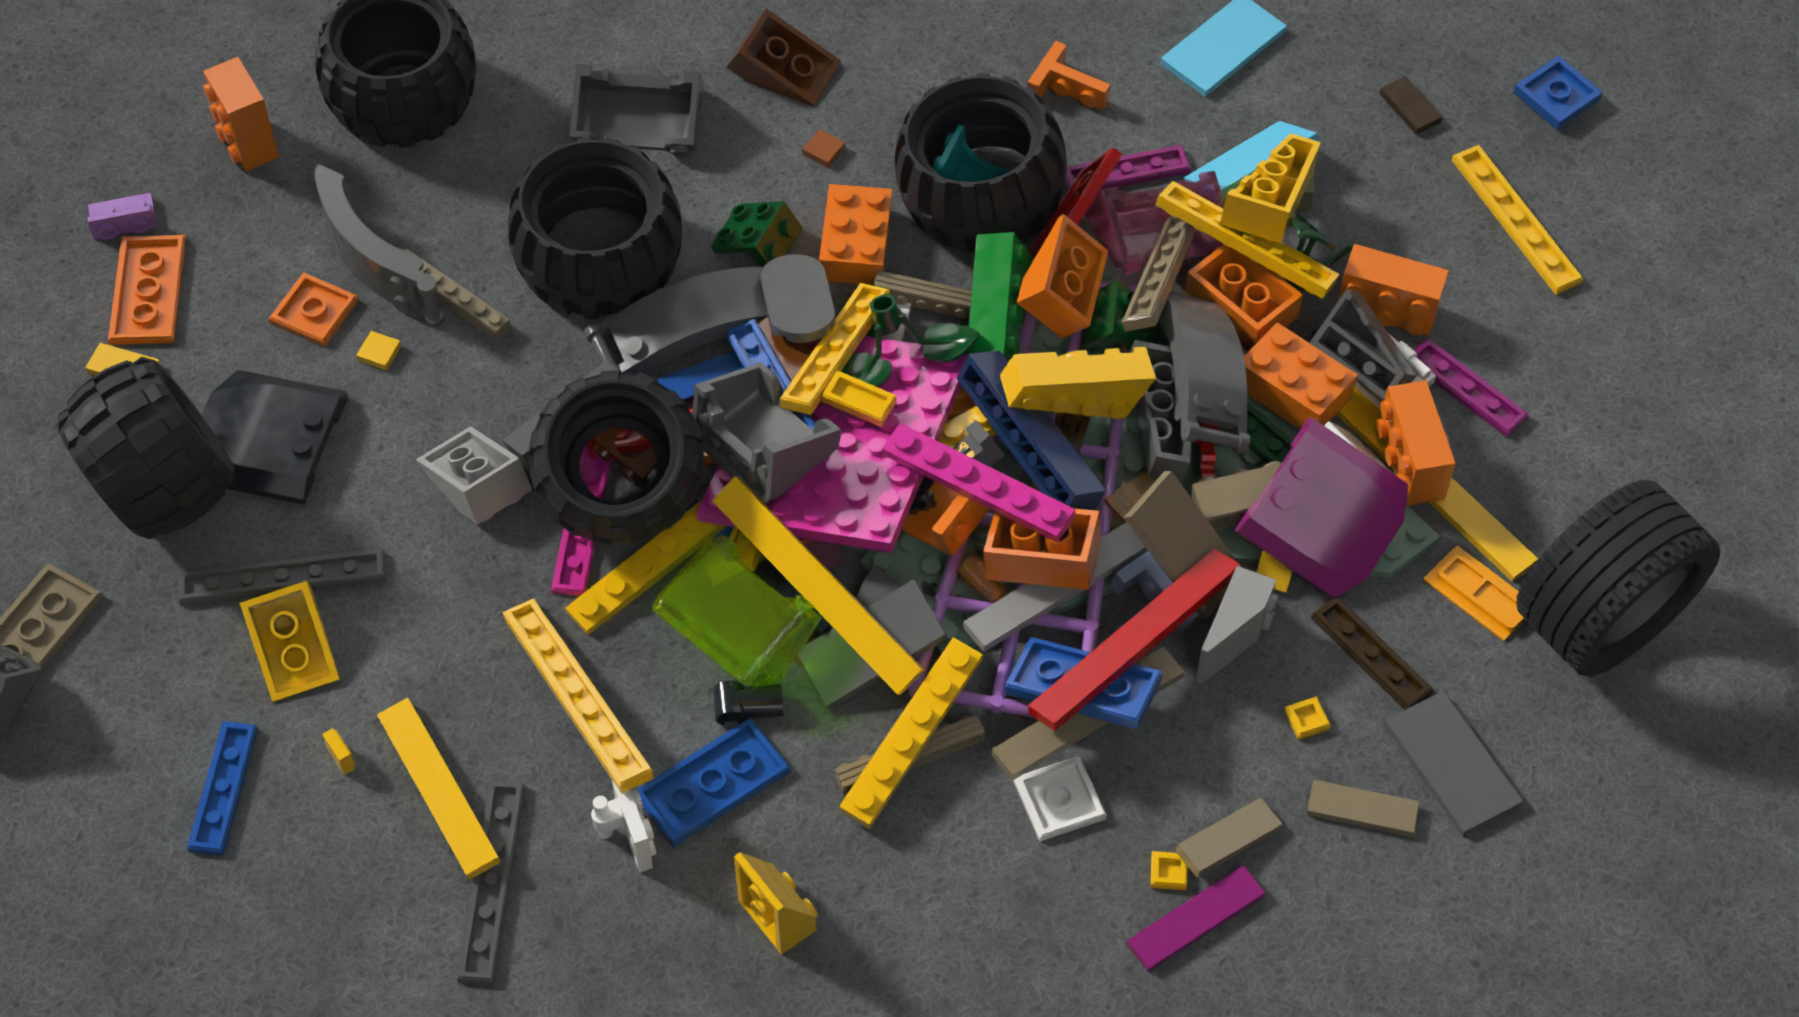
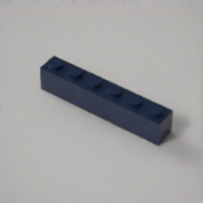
M1001 351L969 354L957 376V380L1041 493L1074 509L1095 510L1106 489L1049 414L1041 410L1009 407L1000 374L1009 362Z

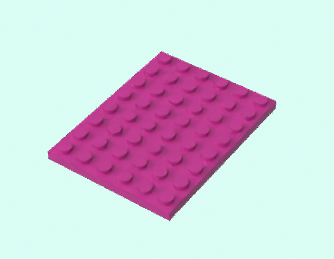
M865 336L853 354L869 353L874 356L876 338ZM822 338L807 342L811 352H813ZM882 339V356L880 359L891 362L892 373L889 379L879 388L897 395V402L882 427L826 403L818 404L810 416L814 423L821 419H828L841 429L838 449L779 498L764 504L796 537L892 553L924 475L884 456L882 448L900 423L939 441L962 386L957 380V376L967 359L966 353L955 361L936 363L924 357V345ZM718 466L696 513L700 522L736 527L712 502L733 479L721 466Z

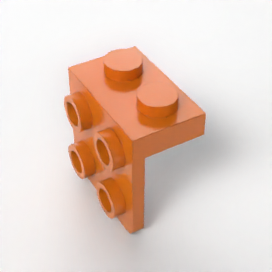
M935 481L928 491L935 495L936 507L930 508L929 511H919L915 515H909L902 529L907 535L954 557L990 508Z

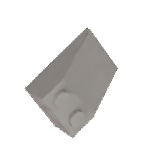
M471 426L416 459L421 469L458 511L475 524L491 519L495 513L508 505L517 503L522 496L532 491L520 458Z
M1239 566L1236 567L1201 649L1196 676L1197 683L1203 684L1258 641L1262 630L1269 631L1279 595L1274 593L1275 579Z

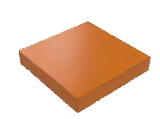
M303 272L269 317V322L325 347L355 307L359 298L356 294Z

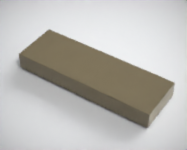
M1313 779L1307 815L1413 837L1419 801Z
M1260 797L1177 844L1175 851L1196 878L1276 833L1283 824Z

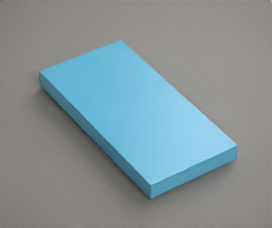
M1232 0L1162 56L1160 64L1206 97L1284 34L1287 25L1252 0Z
M1278 121L1185 176V185L1192 190L1224 201L1227 193L1232 188L1236 189L1239 187L1240 181L1246 175L1250 176L1255 171L1258 163L1262 160L1266 161L1270 157L1271 151L1290 133L1320 142L1318 134Z

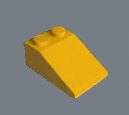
M308 581L239 603L272 702L340 680L324 624Z
M741 852L734 856L738 901L781 955L817 931L816 917L818 913L815 907L807 898L802 900L795 892V883L785 871L780 873L773 863Z

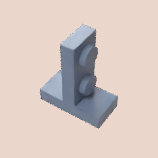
M1147 551L1116 572L1109 586L1116 595H1119L1136 582H1139L1144 595L1152 601L1173 582L1161 569L1150 552ZM1195 611L1177 629L1182 633L1191 627L1197 619L1198 613Z

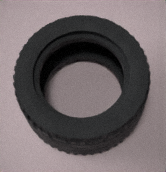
M1649 480L1632 482L1596 503L1549 546L1521 584L1517 594V610L1550 647L1579 675L1595 676L1615 667L1645 646L1688 606L1716 568L1721 553L1718 542L1657 482Z

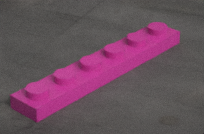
M902 423L897 426L882 448L884 456L1057 543L1076 516L1074 508Z

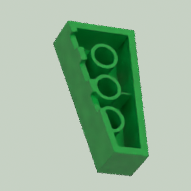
M1014 232L977 235L969 327L977 330L980 335L976 343L967 351V357L973 353L1000 350L1009 362L1014 354L1019 353V337L1025 309L1017 304V299L1023 277L1034 258Z

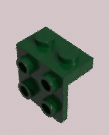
M784 201L741 203L732 209L730 217L723 228L717 233L711 248L715 253L750 252L759 266L764 267L771 260L788 254L803 227Z
M1117 280L1099 289L1090 326L1085 328L1083 347L1093 353L1114 342H1118L1129 351H1131L1134 340L1158 344L1160 322L1158 321L1156 326L1126 332L1122 320L1134 295V291Z

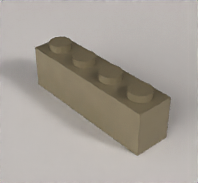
M1274 461L1264 465L1262 468L1253 470L1240 469L1228 476L1203 478L1197 483L1192 484V500L1215 531L1235 527L1239 524L1251 504L1257 502L1282 463Z

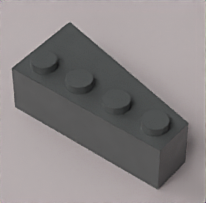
M1134 340L1130 353H1133L1134 347H1146L1156 376L1154 382L1135 405L1148 478L1158 479L1164 471H1172L1181 483L1190 463L1191 442L1182 440L1181 422L1175 420V376L1170 346Z

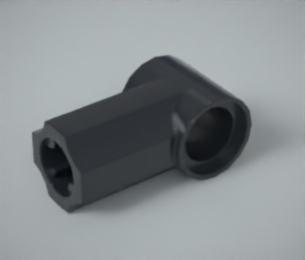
M723 681L714 686L715 721L719 725H725V722L738 721V724H740L747 718L784 716L782 684L744 686V684L738 681Z

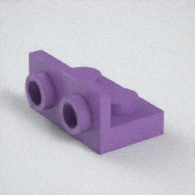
M151 192L88 204L89 217L87 220L94 239L109 240L120 234L130 232L140 234L148 231V229L157 227Z

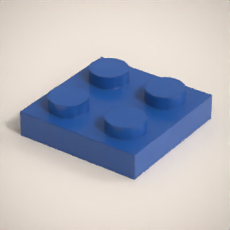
M1558 55L1517 83L1513 93L1558 130L1600 101L1603 92Z

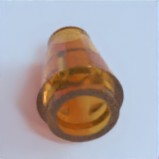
M977 553L970 556L957 571L962 577L961 581L992 603L1000 600L1008 591L1002 581L987 580L984 557L981 558Z

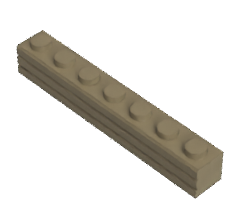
M407 248L404 250L405 252L418 257ZM422 259L424 266L422 272L434 277L437 282L436 298L439 302L497 342L511 330L509 318Z
M880 270L877 271L873 286L889 289L890 295L895 298L897 304L906 305L911 303V306L918 309H926L940 314L970 319L971 290Z
M976 714L973 716L966 715L955 723L941 725L935 730L910 769L984 741L985 730ZM868 754L863 755L852 763H842L835 769V779L843 795L848 794L874 754L870 756Z

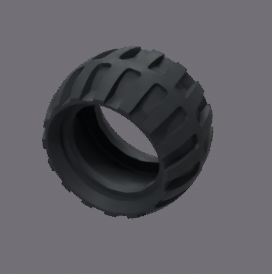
M979 73L976 76L965 78L958 76L949 79L948 83L937 88L934 86L926 91L923 98L917 104L914 103L899 131L895 149V175L899 192L905 207L917 225L927 232L933 240L944 247L949 245L956 248L959 252L971 254L972 251L975 252L977 235L1014 232L1019 240L1025 243L1028 237L1035 232L1039 233L1047 225L1051 214H1054L1064 191L1067 156L1060 127L1043 100L1031 88H1024L1015 79L1006 76L1003 78L993 77L986 73ZM958 124L965 126V140L970 150L984 147H1002L1015 150L1025 156L1021 164L1014 170L984 181L961 182L949 180L939 175L933 169L936 157L938 155L942 156L945 151L944 144L950 132L954 133Z
M590 137L579 138L576 142L565 145L560 143L550 148L547 154L541 158L537 157L528 166L524 177L519 179L511 198L508 216V240L511 254L519 273L537 297L545 303L550 301L557 311L570 316L573 312L583 314L585 319H599L600 315L616 314L637 300L655 292L658 287L664 288L674 271L680 254L682 217L678 200L668 178L654 161H650L643 151L634 146L630 148L615 139L590 140ZM588 208H617L632 214L642 223V227L628 241L603 250L578 251L568 249L548 237L556 223L571 213Z

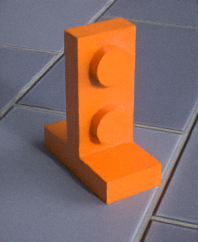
M1055 41L1028 80L1027 87L1031 88L1040 98L1043 97L1048 88H1051L1059 96H1070L1079 100L1088 108L1096 107L1104 110L1109 102L1110 84L1065 66L1067 45Z

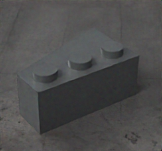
M1346 289L1310 344L1358 374V381L1384 399L1388 386L1412 383L1417 374L1359 291Z

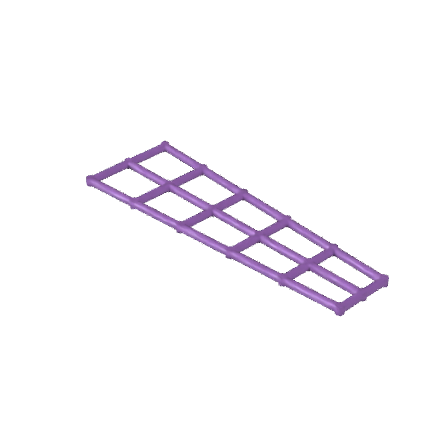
M1101 282L1099 289L1110 283ZM1136 285L1127 286L1134 292L1137 288ZM1027 311L1021 327L1018 354L1043 353L1028 350L1037 319ZM1085 329L1070 336L1067 353L1081 350ZM1120 344V353H1130L1128 349ZM1056 412L1053 413V421L1055 420ZM1110 418L1107 447L1083 443L1080 456L1105 460L1102 485L1106 492L1100 501L1099 507L1101 537L1110 533L1124 419ZM998 434L992 437L997 445L999 442H1003ZM987 512L979 525L991 526L994 514ZM969 537L954 557L949 555L938 592L935 596L932 610L941 625L946 609L977 614L993 604L951 595ZM1104 579L1089 588L1086 620L1047 613L1031 624L1083 633L1082 650L1092 652L1096 649ZM1016 583L1015 590L1023 586L1024 583ZM1020 630L1006 638L1003 642L992 696L962 690L954 703L989 709L993 713L1005 712L1034 718L1028 714V705L1030 703L1006 699L1004 686L1011 674ZM935 646L916 659L923 667L924 672L907 688V693L910 697L914 696L925 679Z

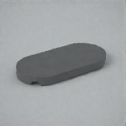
M791 254L777 257L763 267L761 271V286L770 328L778 337H780V334L786 336L787 341L794 343H807L824 337L826 335L825 331L829 328L832 330L835 325V309L826 272L821 262L810 256Z

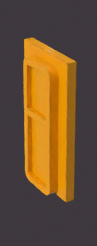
M1458 545L1423 578V581L1503 642L1518 627L1523 625L1525 619L1518 612L1516 605L1519 591Z

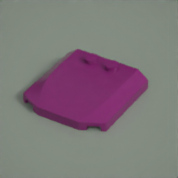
M1310 417L1291 443L1292 449L1257 502L1251 504L1234 532L1329 597L1335 598L1368 578L1404 523L1408 484Z

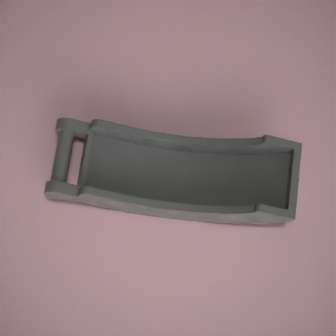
M318 164L315 168V180L328 232L337 253L347 268L366 287L393 303L394 307L403 313L410 311L424 317L426 324L430 327L440 326L444 322V314L439 309L436 298L437 282L434 277L422 272L424 267L422 259L392 246L369 230L357 217L347 201L343 190L344 175Z
M763 267L725 269L679 281L637 300L601 323L589 325L584 333L588 342L593 343L601 363L606 361L617 370H621L622 373L637 375V373H650L688 351L727 338L724 332L750 319H755L756 321L767 317L768 314L761 286V271ZM611 334L624 359V362L616 365L605 341V338Z
M1170 291L1158 321L1167 335L1173 358L1175 420L1181 422V438L1189 442L1200 440L1232 447L1234 452L1246 453L1250 445V436L1247 434V380L1243 352L1235 327L1229 316L1217 303ZM1197 422L1227 428L1229 433L1200 427Z

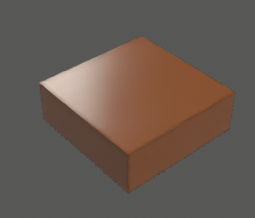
M819 129L802 148V155L829 168L845 149V142Z

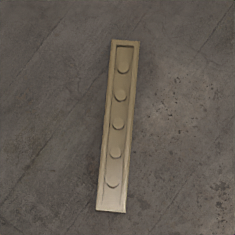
M1176 216L1167 217L1124 315L1122 324L1126 332L1156 326L1196 232L1192 225Z
M1164 646L1135 663L1162 671V681L1156 694L1184 676V670ZM1076 713L1059 729L1053 731L1038 721L994 747L991 755L1011 781L1109 722Z

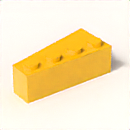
M1290 133L1271 151L1270 157L1266 161L1262 160L1258 163L1255 171L1250 176L1246 175L1240 181L1239 187L1236 189L1232 188L1227 193L1220 225L1253 234L1268 241L1282 243L1291 223L1289 219L1294 217L1313 174L1321 142Z
M1134 347L1133 353H1120L1119 348L1105 349L1103 355H1088L1086 350L1074 351L1064 357H1058L1056 352L1014 354L1000 374L1009 407L1110 417L1114 419H1125L1156 379L1146 347Z

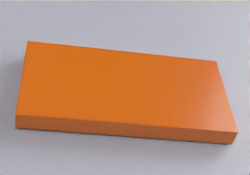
M185 235L121 236L108 335L110 345L175 343L187 242Z

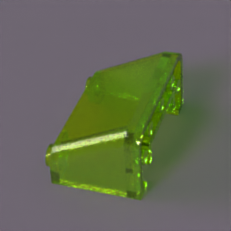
M723 535L712 537L661 591L654 601L652 609L679 633L744 684L754 687L778 684L784 678L822 617L813 610L814 605L804 597L798 595L795 599L783 597L738 561L740 553L736 550L738 545L733 540Z

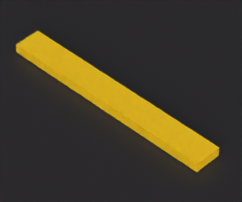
M1354 387L1351 399L1336 415L1387 463L1384 439H1379L1376 431V420L1380 419L1381 410L1360 390ZM1451 478L1445 500L1428 502L1512 582L1531 569L1538 561V558L1453 478Z
M735 476L712 500L897 695H901L924 672L923 667L739 477Z
M531 599L503 612L504 619L620 793H625L654 779L652 769L535 599Z

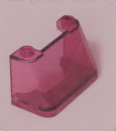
M1215 171L1200 173L1198 175L1199 180L1195 183L1193 181L1187 182L1186 180L1178 182V184L1224 208L1225 203ZM1118 187L1103 189L1097 194L1086 211V220L1102 246L1108 250V256L1117 270H1124L1125 274H1132L1141 271L1147 265L1167 217L1172 216L1155 205L1158 196L1165 188L1126 194L1125 190L1118 191ZM1196 230L1184 259L1205 255L1208 257L1223 244L1210 235Z

